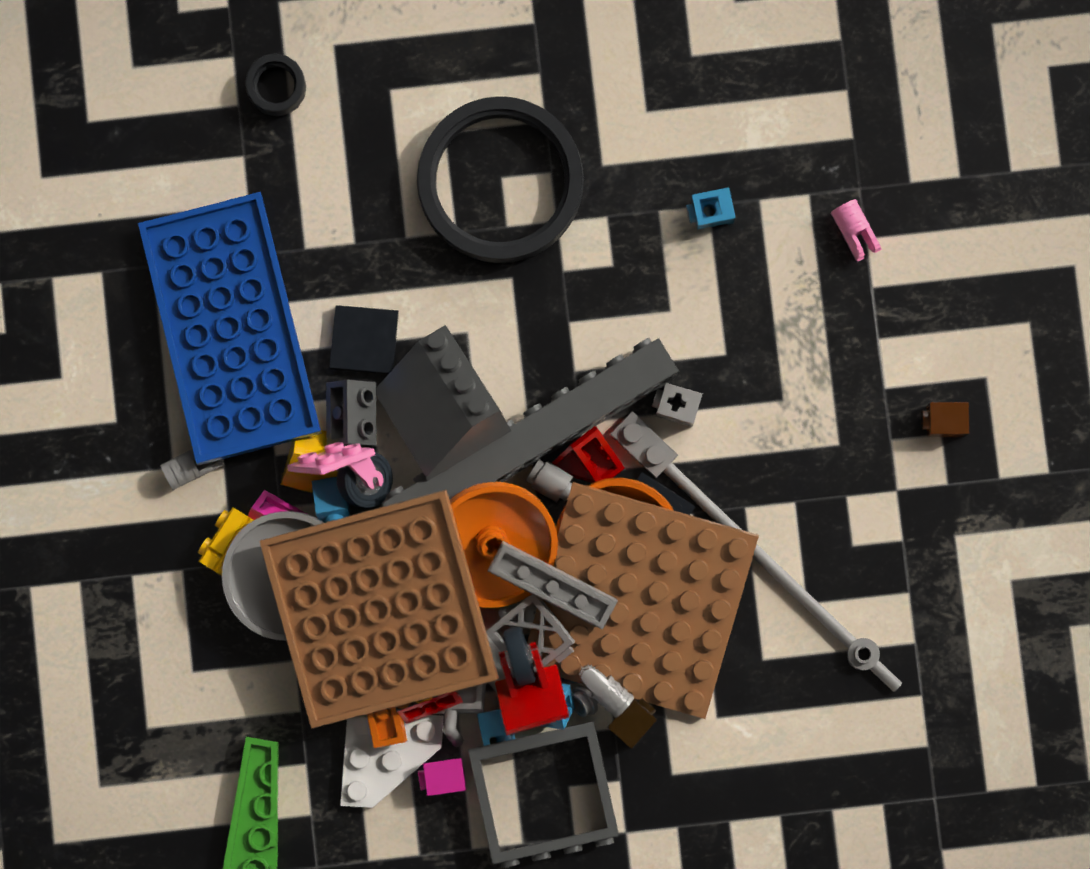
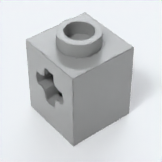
M666 383L664 390L657 389L652 407L658 409L656 417L692 427L703 393ZM675 397L681 398L680 403L685 405V408L679 407L677 412L672 411V405L667 403L668 400L673 401Z

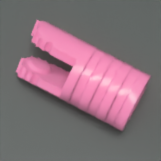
M856 199L837 207L831 212L857 262L864 259L865 255L857 238L859 234L862 235L871 252L877 253L881 251V246Z

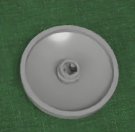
M280 511L255 519L235 536L224 558L222 584L231 610L246 627L264 637L287 641L260 540L324 522L305 513Z

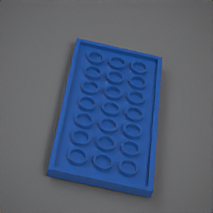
M261 192L138 223L196 464L199 466L322 434Z

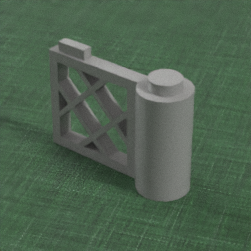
M533 594L486 631L499 677L495 681L505 679L498 654L501 651H505L512 675L515 678L505 641L497 632L504 625L520 627L522 632L523 627L539 629L537 647L541 660L543 652L550 653L542 660L544 667L554 659L559 664L574 652L571 645L575 643V640L545 602ZM532 602L541 612L540 624L524 622L525 608ZM519 613L518 621L511 620ZM545 630L556 631L564 643L557 649L544 647ZM534 666V672H537L536 666ZM495 681L488 682L497 693Z

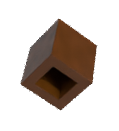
M930 402L926 405V410L921 412L922 429H927V437L967 436L969 434V402Z

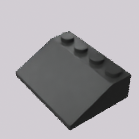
M446 325L419 340L376 388V396L427 480L432 479L511 431L501 410Z

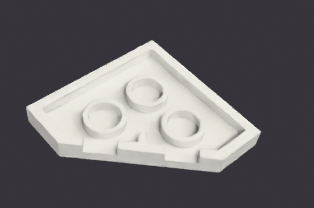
M367 714L347 719L340 806L373 808L383 800V798L442 748L444 716L429 715L407 724L404 722L407 741L378 748L373 746Z

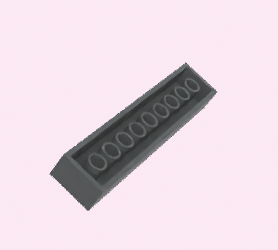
M647 338L633 347V354L626 358L620 354L607 362L606 370L598 375L594 370L578 380L579 386L569 391L568 387H565L551 396V403L542 407L539 403L523 413L524 419L514 424L513 420L508 421L507 424L511 429L509 433L430 480H427L422 472L413 478L414 485L405 490L402 486H399L385 496L388 500L382 504L383 506H388L447 490L450 500L456 494L471 486L486 482H504L539 459L544 458L586 433L594 426L601 424L661 388L666 383L676 379L679 370L660 339L658 338L652 342L650 338Z

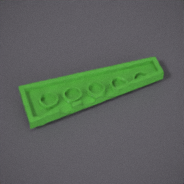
M246 737L223 869H278L279 742Z

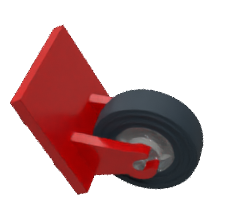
M520 627L505 630L504 640L507 650L498 652L505 679L495 681L506 734H513L569 718L557 664L544 667L536 642L527 644ZM533 662L535 663L537 672H534L532 665Z

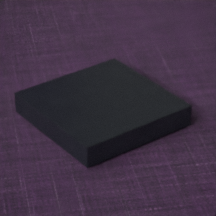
M336 305L330 369L389 374L394 369L399 311Z

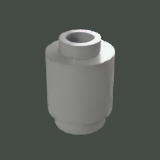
M539 459L526 481L532 484V489L557 504L560 499L565 502L568 499L573 476L551 462L547 461L545 463Z

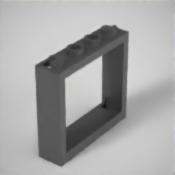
M594 721L566 727L564 730L557 729L468 749L493 864L500 863L501 868L519 865V858L531 856L532 861L550 858V851L563 848L564 854L583 850L582 844L594 841L595 847L614 843L613 837L619 836ZM587 736L607 828L500 851L481 760Z

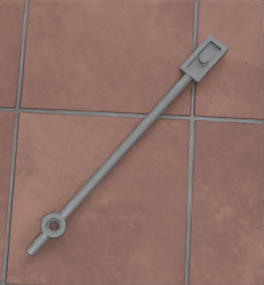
M633 411L610 434L654 478H657L664 472L716 523L742 530L672 463L678 454ZM756 545L753 558L848 648L847 660L850 665L858 670L870 669L895 692L902 682L879 661L880 651L876 643L867 638L856 639L759 545ZM861 648H866L869 651V658L867 660L859 658L858 652Z

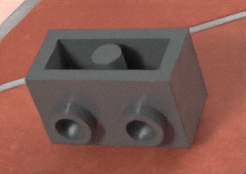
M357 380L326 382L327 445L343 442L344 446L351 444H360L361 447L376 446V382Z

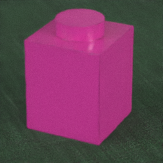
M462 758L424 763V770L418 771L420 789H426L427 796L467 790Z

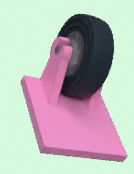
M343 442L329 444L324 447V452L319 454L317 452L302 454L298 456L299 461L287 465L289 472L323 475L337 470V487L342 498L349 504L360 508H371L381 504L386 499L385 495L391 491L393 484L392 469L386 458L375 452L374 448H363L360 444L344 446Z

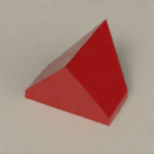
M596 426L572 443L552 462V464L574 478L590 483L613 478L625 469Z

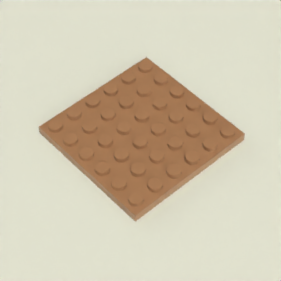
M573 482L557 536L558 549L553 567L616 598L617 604L604 628L600 629L543 600L575 640V643L571 645L574 650L573 653L559 664L554 659L545 667L557 664L560 678L583 684L579 675L581 666L592 664L593 667L595 666V669L601 671L606 677L611 675L615 681H618L622 687L634 696V699L640 700L643 698L647 703L706 719L759 535ZM537 608L533 623L540 624L541 612ZM531 628L527 645L536 642L538 646L539 629ZM545 630L544 647L557 649L564 643L556 631ZM529 650L530 657H531V661H532V665H533V667H534V666H535L534 659H533V656H532L531 651ZM543 652L542 660L545 657H547L550 653Z
M447 490L260 540L311 728L495 681L499 678Z

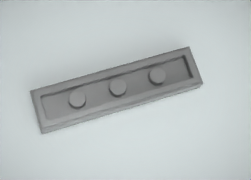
M504 541L501 543L488 568V572L600 629L604 628L617 604L616 598Z

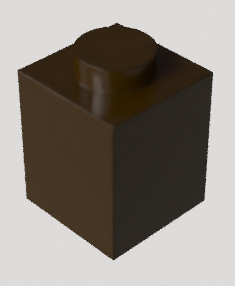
M643 698L639 702L633 699L626 710L615 718L607 728L632 749L657 721L653 716L656 710Z

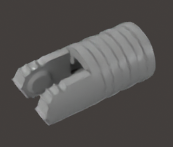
M191 449L160 466L172 490H175L224 465L223 461L218 460L196 466L194 452Z
M592 664L581 666L579 675L583 684H586L585 686L593 692L591 697L597 700L614 718H617L631 704L634 696L622 687L618 681H615L611 675L606 677L601 671L595 669V666L593 667Z

